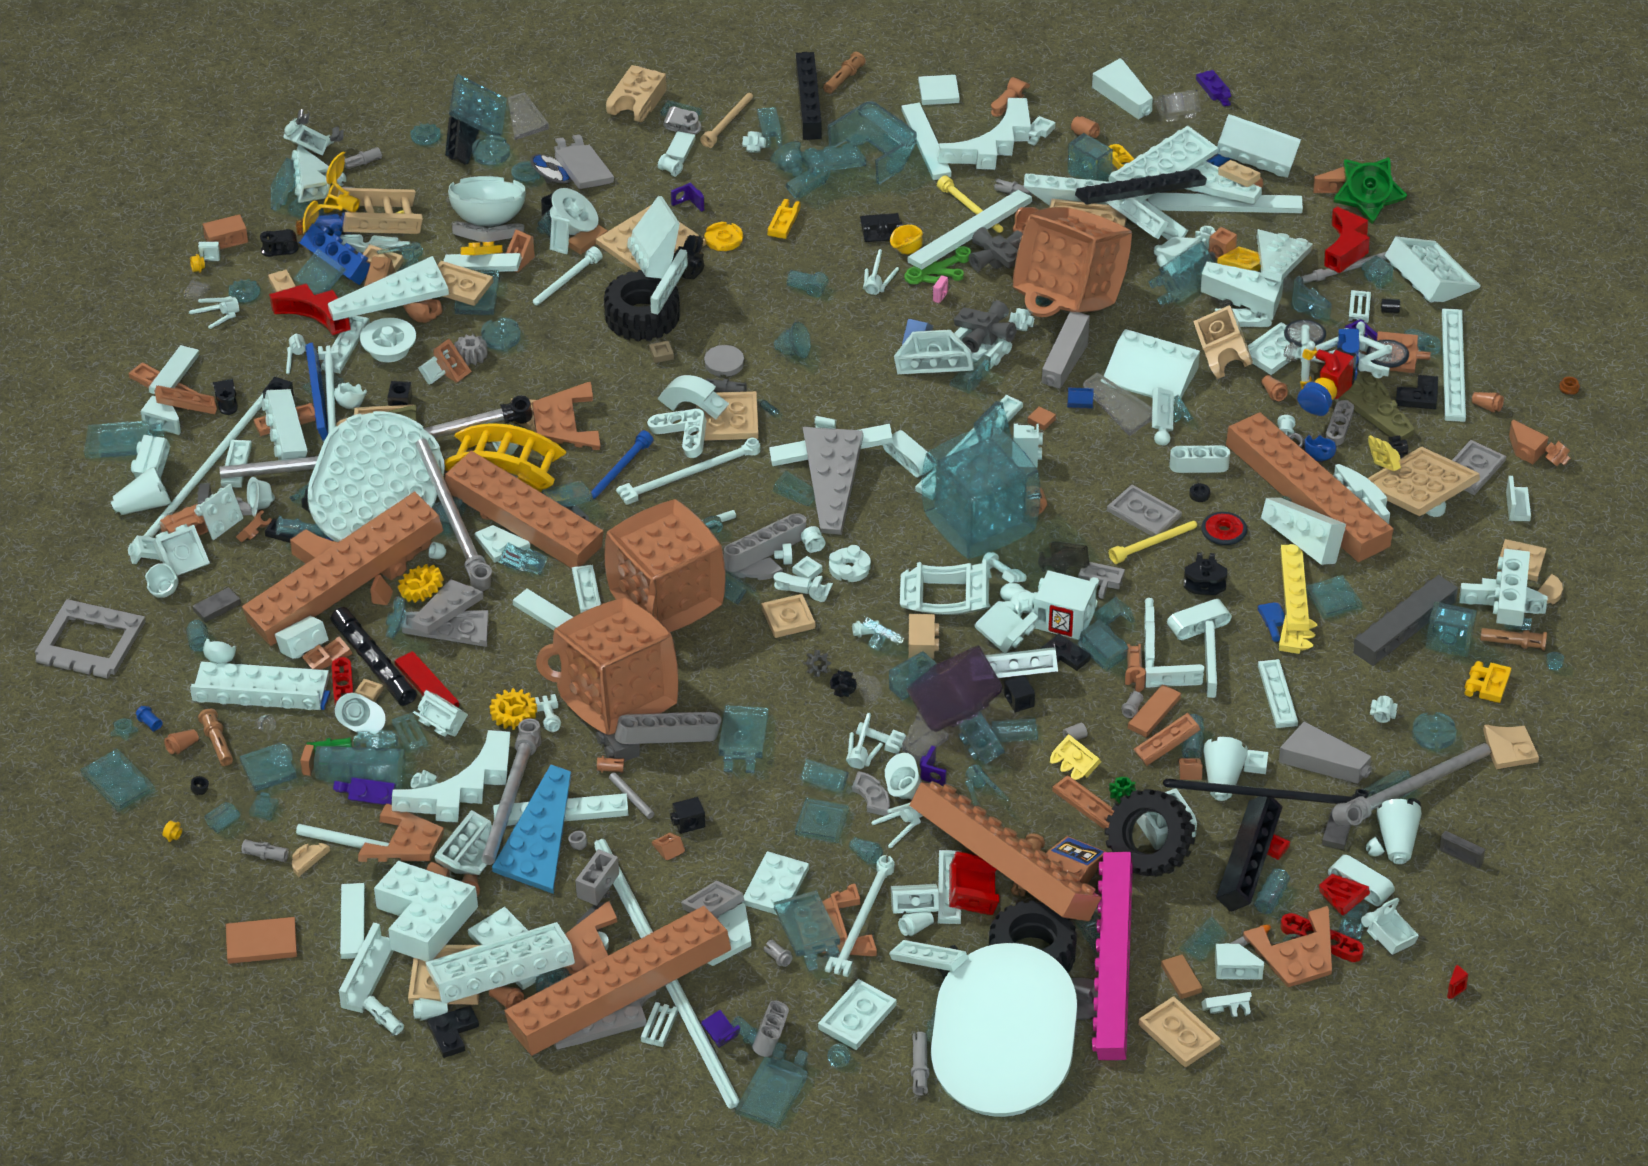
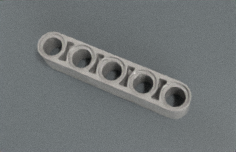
M798 513L791 514L728 544L724 548L725 570L729 572L740 571L773 555L774 551L782 550V544L791 543L793 545L802 541L801 533L806 529V517Z
M714 712L627 714L619 717L614 737L616 741L622 744L714 741L718 736L722 720Z

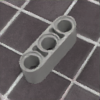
M771 1001L759 1026L753 1043V1050L760 1056H771L780 1038L789 1012L787 1005L780 1001Z

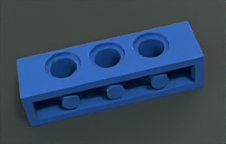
M312 223L299 243L360 285L368 274L370 263L367 260L369 258L360 252L358 254L354 253L356 249L348 243L343 245V239L333 234L330 236L329 233L331 231L323 225L317 227Z

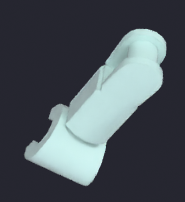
M783 572L774 574V581H776L774 586L776 589L809 594L812 599L824 602L827 599L833 583L821 585L822 576L815 577L813 582H811V578L792 576Z

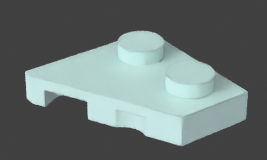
M494 525L474 533L475 539L494 563L502 560L506 549L520 553L530 548L529 541Z

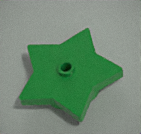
M1389 157L1374 163L1344 160L1345 183L1335 195L1334 203L1357 207L1364 217L1373 224L1384 206L1406 200L1407 194L1393 181L1391 176Z

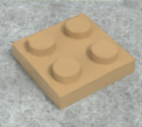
M1505 539L1500 557H1503L1504 549L1530 552L1527 580L1537 582L1546 554V548ZM1497 564L1496 573H1497L1498 571L1501 572L1500 569H1497V568H1498V564Z
M803 594L762 603V611L774 638L815 629V621Z

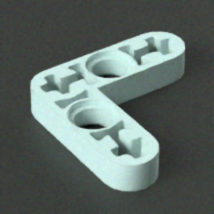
M701 409L657 414L649 418L647 423L653 434L684 431L682 447L687 457L695 458L702 453L707 420ZM681 419L679 423L673 424L674 421ZM695 431H699L696 435H693V436L690 435L691 433H693V432H695Z

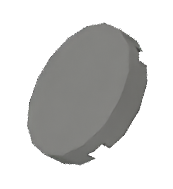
M720 345L713 347L705 354V368L715 376L721 377V375L726 374V377L735 375L743 369V353L734 346Z

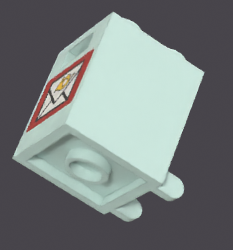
M1048 570L1045 578L1040 579L1038 593L1034 592L1032 597V605H1034L1032 612L1038 616L1034 623L1035 629L1061 634L1062 636L1082 641L1097 607L1096 589L1099 584L1098 578L1093 577L1088 581Z

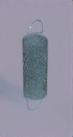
M766 400L760 401V406L774 416V413L779 414L780 411Z

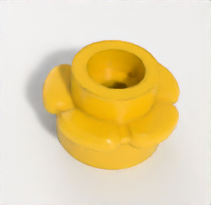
M199 254L190 257L192 271H199L201 273V270L205 268L204 258L200 257Z
M169 821L165 825L162 835L167 838L168 842L180 838L183 831L180 828L181 823Z

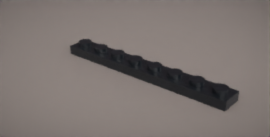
M1190 169L1077 188L1075 196L1086 205L1203 186L1206 185L1207 178L1199 170Z

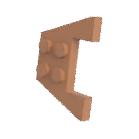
M591 382L533 401L532 409L536 433L555 443L563 444V442L575 444L576 447L582 448L584 445L592 447L593 450H600L598 431L577 432L572 404L593 401Z
M386 804L380 814V822L398 825V828L388 846L365 842L358 854V861L367 862V858H378V862H387L388 858H401V861H430L444 835V828L409 812L392 811V805Z
M856 884L847 886V890L841 893L838 891L832 893L830 898L822 902L818 900L794 912V919L804 952L841 953L848 936L839 908L860 905V896ZM872 934L858 937L850 955L877 956V949Z
M609 901L565 934L571 943L575 961L574 964L563 967L567 977L608 956L597 930L617 922V917Z
M1328 906L1308 912V918L1315 933L1271 946L1263 926L1243 932V937L1247 943L1250 942L1255 948L1256 953L1267 961L1269 967L1287 987L1332 974Z

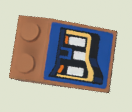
M1066 836L1048 850L1046 854L1048 855L1047 859L1060 863L1064 866V871L1077 875L1082 884H1088L1098 869L1099 862L1103 861V853L1106 851Z

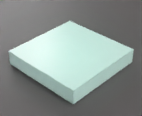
M956 75L918 77L922 105L959 103Z

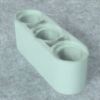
M902 430L892 434L893 443L883 445L884 450L915 477H919L935 467L932 455Z
M1221 445L1175 446L1170 452L1169 467L1177 473L1225 472L1229 468L1230 450Z
M1214 599L1172 614L1167 621V625L1179 640H1184L1204 633L1206 621H1213L1214 629L1227 625L1232 616L1219 599Z
M1342 855L1328 869L1329 876L1335 874L1369 886L1370 894L1364 899L1378 907L1395 891V887L1389 879L1349 855Z

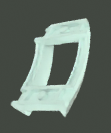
M987 559L982 560L981 564L976 565L967 563L946 567L927 566L918 562L917 567L909 572L907 569L901 574L900 606L917 612L937 615L967 614L991 608L989 604V578H992ZM923 583L966 584V601L952 604L923 603Z

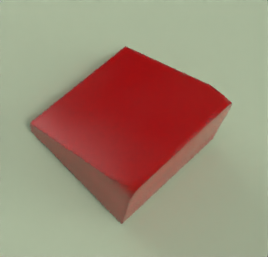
M1459 965L1455 966L1449 983L1447 994L1449 999H1453L1467 988L1468 973Z

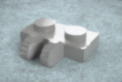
M1083 561L1078 578L1088 581L1093 577L1098 578V585L1101 586L1098 595L1099 598L1104 599L1107 587L1120 589L1125 569Z

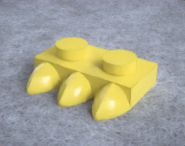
M1373 436L1368 437L1369 447L1375 464L1392 471L1401 468L1399 462L1400 455L1396 449H1393L1386 441Z
M1285 615L1279 651L1300 654V651L1313 647V644L1308 639L1315 637V634L1310 630H1287ZM1309 619V629H1313L1317 626V623Z
M1069 734L1052 752L1050 758L1051 764L1062 761L1061 772L1073 769L1071 778L1074 780L1081 779L1084 776L1087 778L1101 763L1097 756Z

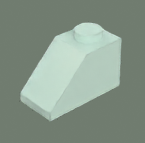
M151 396L141 410L143 425L180 435L179 417L174 407L157 403L156 396Z
M1216 944V979H1263L1264 962L1240 944Z

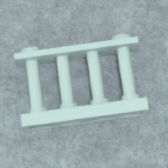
M1131 197L1106 202L1157 239L1161 235L1167 240L1173 237H1185L1188 232L1185 227L1147 200L1140 202L1136 198Z

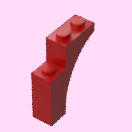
M1337 206L1332 211V226L1337 230L1340 237L1334 244L1325 249L1324 266L1341 273L1369 253L1370 237L1367 236V219Z
M306 283L269 294L274 314H297L310 317L322 323L330 331L331 335L351 330L349 317L333 321L328 309V303L338 299L333 290L314 295Z

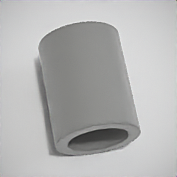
M1078 723L1063 729L1064 739L1068 734L1075 740L1087 737L1085 725Z

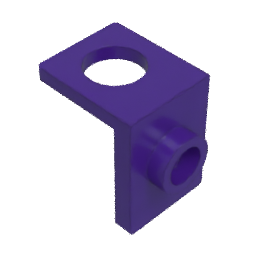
M691 183L671 190L672 206L690 200L701 212L705 211L704 196ZM684 191L683 197L677 200V194Z
M931 746L927 755H923L919 765L921 768L920 778L921 780L930 783L931 781L944 786L946 784L947 771L933 767L936 761V747ZM930 773H937L941 779H934Z
M718 1010L701 1022L719 1048L737 1037L740 1031V1026L737 1025L733 1028L721 1010Z

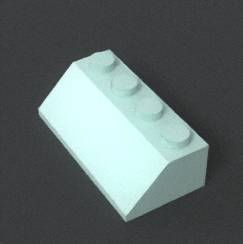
M1228 114L1217 147L1218 154L1223 157H1229L1240 163L1249 164L1260 170H1266L1277 176L1288 178L1301 139Z

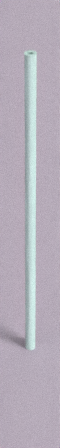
M263 393L144 534L145 537L153 538L161 528L160 520L175 512L230 446L231 440H235L260 410Z

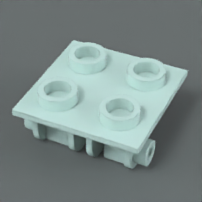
M231 484L220 488L217 493L210 495V498H206L205 502L198 504L194 510L197 516L202 515L204 517L212 540H215L243 519Z

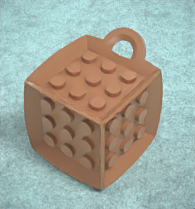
M1052 207L1039 210L1029 216L1024 228L1016 257L1013 288L1025 295L1027 310L1037 317L1052 316L1060 309L1069 312H1094L1107 308L1115 303L1125 276L1131 248L1132 231L1109 219L1068 207ZM1036 297L1048 298L1053 303L1047 307H1040L1036 304Z
M670 500L645 509L607 531L605 540V569L609 589L616 600L625 598L642 607L664 625L669 632L697 621L723 604L726 572L722 546L704 522L678 500Z
M625 598L593 607L555 628L553 644L543 647L536 659L538 671L546 679L557 683L560 696L581 719L607 735L615 733L618 719L622 715L662 713L676 704L678 700V664L671 633L653 615ZM559 655L561 672L554 671L549 667L548 659L551 656Z

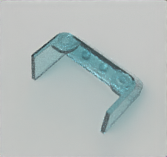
M872 101L861 104L828 125L829 148L831 150L845 141L855 146L862 145L868 141L884 153V155L875 160L876 182L878 184L883 183L903 170L917 143V133L915 130Z

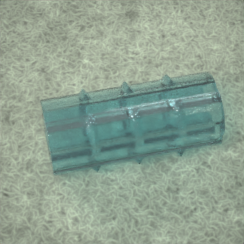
M1191 714L1190 716L1196 721L1201 730L1183 741L1182 755L1184 758H1199L1202 756L1204 719L1197 714Z
M1273 869L1266 878V882L1254 902L1259 912L1271 914L1278 905L1290 881V876L1286 871Z

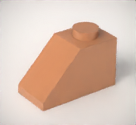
M1515 420L1511 421L1509 437L1515 455L1524 461L1534 464L1546 452L1548 436Z

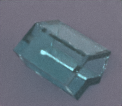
M224 802L205 815L204 818L208 827L218 834L239 820L241 814L233 804Z

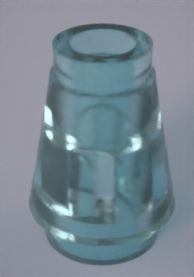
M855 837L849 844V848L868 864H876L877 860L883 855V849L875 842Z

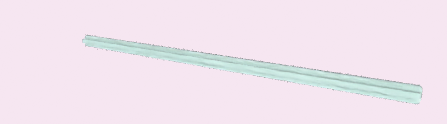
M600 839L595 841L596 851L600 849L612 854L606 840ZM619 867V876L613 885L640 937L643 938L653 931ZM676 979L666 984L665 986L674 1004L678 1007V1011L729 1109L738 1107L740 1105L739 1098L680 983Z

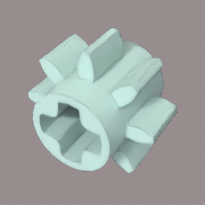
M750 131L748 136H743L742 145L747 147V152L760 153L761 148H765L766 139L762 137V133Z
M1203 226L1200 231L1195 232V238L1199 239L1200 244L1205 249H1209L1210 236L1216 231L1211 226Z
M1017 308L1016 313L1011 312L1009 322L1015 323L1016 330L1027 331L1028 327H1033L1035 318L1030 316L1031 313L1028 310Z
M1380 696L1377 701L1372 700L1370 715H1374L1376 721L1386 723L1390 718L1395 719L1398 704L1393 703V700L1388 696Z
M423 770L422 774L416 773L413 776L411 787L417 789L438 784L435 781L437 776Z

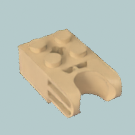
M631 65L607 99V114L617 115L620 111L632 110L634 111V121L643 122L666 92V74Z
M1230 305L1193 321L1216 380L1225 376L1224 369L1230 361L1240 360L1245 367L1253 364L1239 321Z

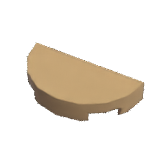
M1551 574L1538 592L1548 597L1547 604L1551 603L1553 605L1560 600L1563 586L1559 578Z
M319 843V845L311 846L305 844L298 848L292 856L294 873L298 877L301 876L330 851V846Z

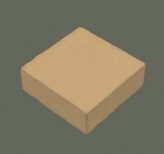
M363 679L354 693L375 702L384 690L382 684Z

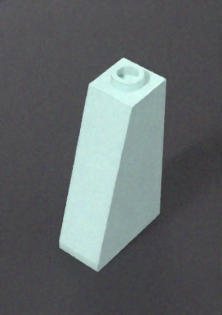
M1118 59L1093 73L1092 88L1135 118L1140 119L1152 112L1153 97L1122 59Z

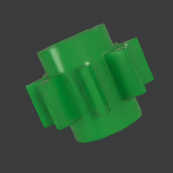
M1116 777L1115 783L1109 784L1110 798L1115 799L1119 804L1121 803L1120 798L1125 795L1130 796L1131 792L1137 790L1135 789V782H1131L1128 777Z

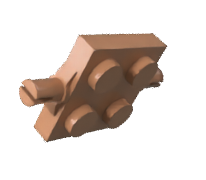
M1378 331L1377 341L1395 340L1405 345L1409 351V358L1406 363L1390 368L1389 371L1415 373V364L1418 359L1430 360L1431 352H1423L1418 349V335ZM1384 344L1392 346V352L1388 353L1392 357L1391 362L1384 363L1393 364L1404 359L1405 352L1401 347L1394 344Z

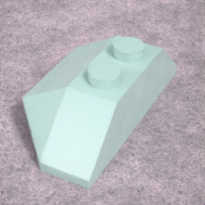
M951 330L912 332L894 355L897 374L974 370L971 350Z
M471 810L436 853L435 861L457 874L480 875L487 866L481 859L492 828L491 821Z

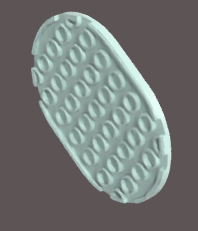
M373 411V413L363 415L357 414L347 418L340 425L335 426L323 443L308 486V506L315 523L329 538L339 542L414 491L433 509L438 495L415 444L420 439L428 441L444 477V459L436 439L416 421L400 414L385 411Z
M994 944L967 955L968 959L954 972L950 971L945 977L937 999L931 1056L937 1079L944 1091L953 1100L976 1113L1005 1117L1022 1114L1037 1105H1042L1064 1083L1073 1057L1077 1020V997L1074 985L1067 971L1049 954L1024 944Z

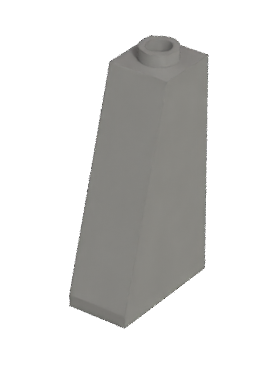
M1070 311L1042 369L1043 384L1056 388L1062 387L1088 346L1090 315Z
M1303 722L1280 747L1279 762L1353 783L1358 784L1363 777L1367 778L1372 770L1370 755L1306 722Z

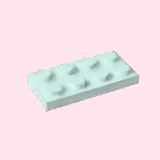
M503 907L469 928L468 935L477 945H484L528 930ZM553 971L515 983L524 990Z

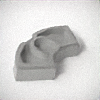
M769 557L740 571L729 573L743 579L750 577L766 580L774 578V574L783 572V569Z
M858 771L852 785V791L860 794L866 800L867 812L883 816L889 815L887 810L890 809V798L888 792L881 786V782L869 774Z

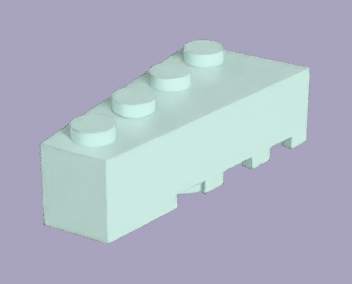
M1206 262L1202 272L1201 292L1223 301L1225 299L1231 300L1235 306H1246L1251 308V312L1256 314L1259 312L1267 315L1266 318L1273 320L1282 297L1284 279L1279 282L1262 277L1261 272Z
M1266 498L1261 515L1264 521L1321 565L1336 563L1346 527L1345 523L1283 498Z

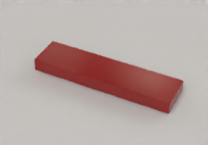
M413 651L394 660L395 666L422 696L425 695L424 692L427 690L459 707V701Z

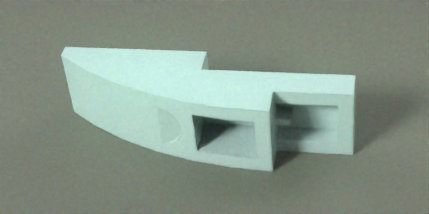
M1340 464L1335 465L1333 476L1389 524L1390 512L1386 508V495L1374 483L1358 472Z
M1482 578V584L1461 583L1459 603L1494 606V601L1498 602V599H1494L1496 586L1500 587V584H1496V579ZM1527 587L1524 613L1545 614L1548 597Z

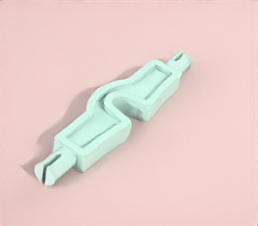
M360 234L340 236L343 239V245L348 243L356 249L355 251L364 253L369 244L388 251L410 249V241H398L397 237L374 235L369 242L365 243Z
M1152 598L1145 599V667H1154L1155 658L1154 600Z

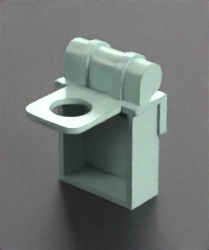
M1399 898L1386 902L1382 907L1377 908L1376 911L1369 912L1361 918L1363 926L1368 927L1367 932L1375 941L1379 940L1392 955L1415 944L1419 936L1395 910Z

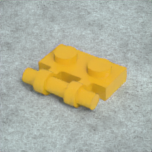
M1476 661L1469 672L1470 679L1465 683V695L1471 697L1474 692L1479 691V698L1501 703L1512 668L1495 663H1490L1489 668H1485L1482 662Z

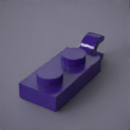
M1213 70L1196 74L1197 82L1213 101L1219 100L1224 107L1231 105L1228 100L1231 97L1230 89Z
M353 777L351 784L334 781L333 790H336V792L348 793V800L379 805H392V793L396 789L395 783Z

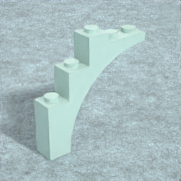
M1008 98L1004 118L990 132L968 141L939 143L938 163L976 164V169L995 170L997 155L1012 156L1014 141H1029L1028 133L1031 130L1027 98Z
M488 730L486 742L478 757L461 773L444 782L417 789L393 790L392 811L436 814V821L458 822L460 802L482 804L484 784L506 785L510 732Z

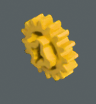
M425 564L423 568L418 565L417 568L410 569L409 574H403L404 579L399 580L400 585L397 587L403 599L406 598L407 602L413 599L414 603H416L418 599L424 601L425 598H431L433 592L438 593V587L443 586L442 581H444V578L439 568H436L435 565L429 567L428 564Z
M512 688L509 693L503 690V695L497 693L496 699L491 700L492 721L496 720L497 726L503 724L504 729L512 726V730H515L522 720L536 718L537 704L535 697L531 698L530 692L524 694L523 689L515 692V689Z

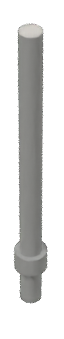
M1386 252L1362 258L1342 272L1387 260L1385 257ZM1329 268L1325 270L1318 269L1314 270L1311 274L1301 276L1300 282L1302 284L1312 281L1319 282L1325 280V277L1339 273Z

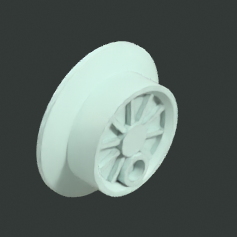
M559 188L553 193V206L550 209L551 219L552 215L570 219V235H576L580 231L589 232L597 227V212L583 195L568 188Z
M398 318L375 320L369 323L360 334L362 347L374 359L381 362H395L404 358L416 340L414 327L407 321Z

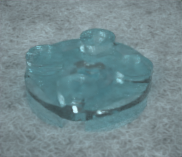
M489 135L482 141L479 138L472 145L474 161L483 165L501 166L510 156V145L500 136Z
M498 318L499 321L492 322V320L487 321L481 328V337L483 340H486L487 347L506 352L519 343L521 331L516 321L509 318Z
M1435 712V715L1423 713L1413 722L1412 738L1422 747L1431 749L1434 752H1440L1454 743L1456 739L1455 723L1453 719L1443 713Z
M380 730L379 734H373L370 731H357V736H354V746L360 747V743L366 744V748L391 747V743L394 746H398V736L392 733L391 730Z

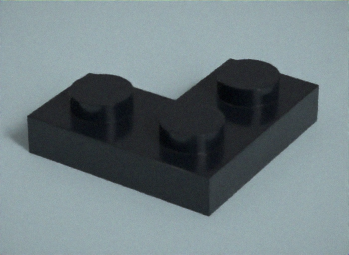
M1418 375L1417 388L1397 386V406L1436 409L1438 376Z
M1061 634L1056 635L1040 648L1055 647L1057 663L1061 660L1076 671L1091 660V654Z
M471 1005L427 1019V1025L442 1057L446 1058L465 1051V1045L459 1033L479 1027V1021Z

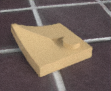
M1484 725L1483 731L1486 743L1490 748V756L1496 769L1538 762L1539 756L1525 726L1497 727Z

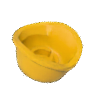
M915 225L900 226L891 235V246L896 248L901 254H913L922 247L923 231Z

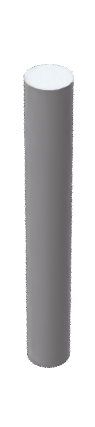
M615 772L610 774L609 779L623 794L627 793V798L648 819H651L655 813Z

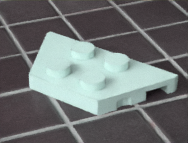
M744 903L721 914L717 919L728 931L731 950L707 964L714 966L751 946V936Z

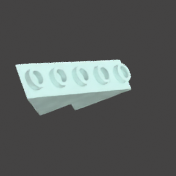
M298 145L297 150H293L291 161H293L292 170H294L293 178H295V195L298 197V202L326 198L331 185L326 181L329 166Z
M1025 174L1024 188L1050 206L1052 199L1082 202L1075 196L1077 188L1112 182ZM1101 202V203H1095V204L1107 205L1108 203H1106V202Z

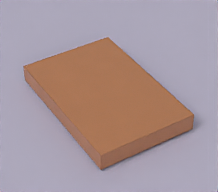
M295 917L226 924L228 964L297 957Z

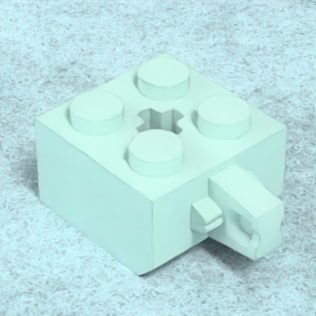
M1177 789L1165 792L1176 797L1178 801L1186 806L1185 810L1191 813L1193 819L1190 821L1191 824L1195 825V832H1192V837H1196L1197 821L1186 801ZM1147 812L1136 822L1154 849L1159 850L1167 840L1168 826L1162 815L1156 812Z

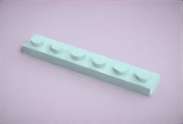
M627 793L568 798L564 821L628 816ZM529 802L513 804L507 826L517 824ZM498 804V805H493V807H494V819H495V816H496V813H497L499 804Z

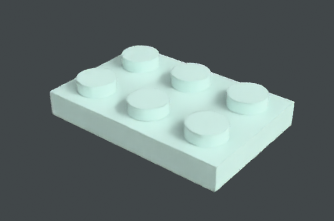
M1282 322L1248 345L1253 364L1270 375L1293 360L1292 352L1294 347L1301 349V347L1295 346L1286 340L1284 330L1287 325ZM1290 328L1288 331L1289 337L1301 343V334Z
M767 851L744 894L745 900L742 903L745 906L784 917L809 870V863Z
M858 979L818 1023V1029L857 1050L895 1008L896 999Z

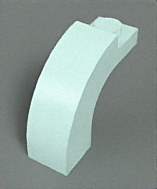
M691 375L675 378L658 397V400L672 411L681 402L694 403L715 420L729 405L727 401L714 392L716 386L700 377Z

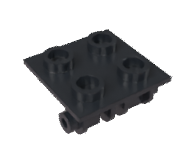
M898 213L860 216L864 242L888 241L893 231L902 226Z

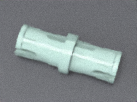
M369 996L365 999L363 1007L375 1017V1021L378 1024L384 1025L393 1036L403 1030L404 1024L392 1014L390 1008L384 1007L374 996Z

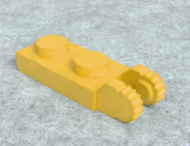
M784 199L768 227L767 235L786 239L798 216L801 202L796 201L793 207L789 208V199Z

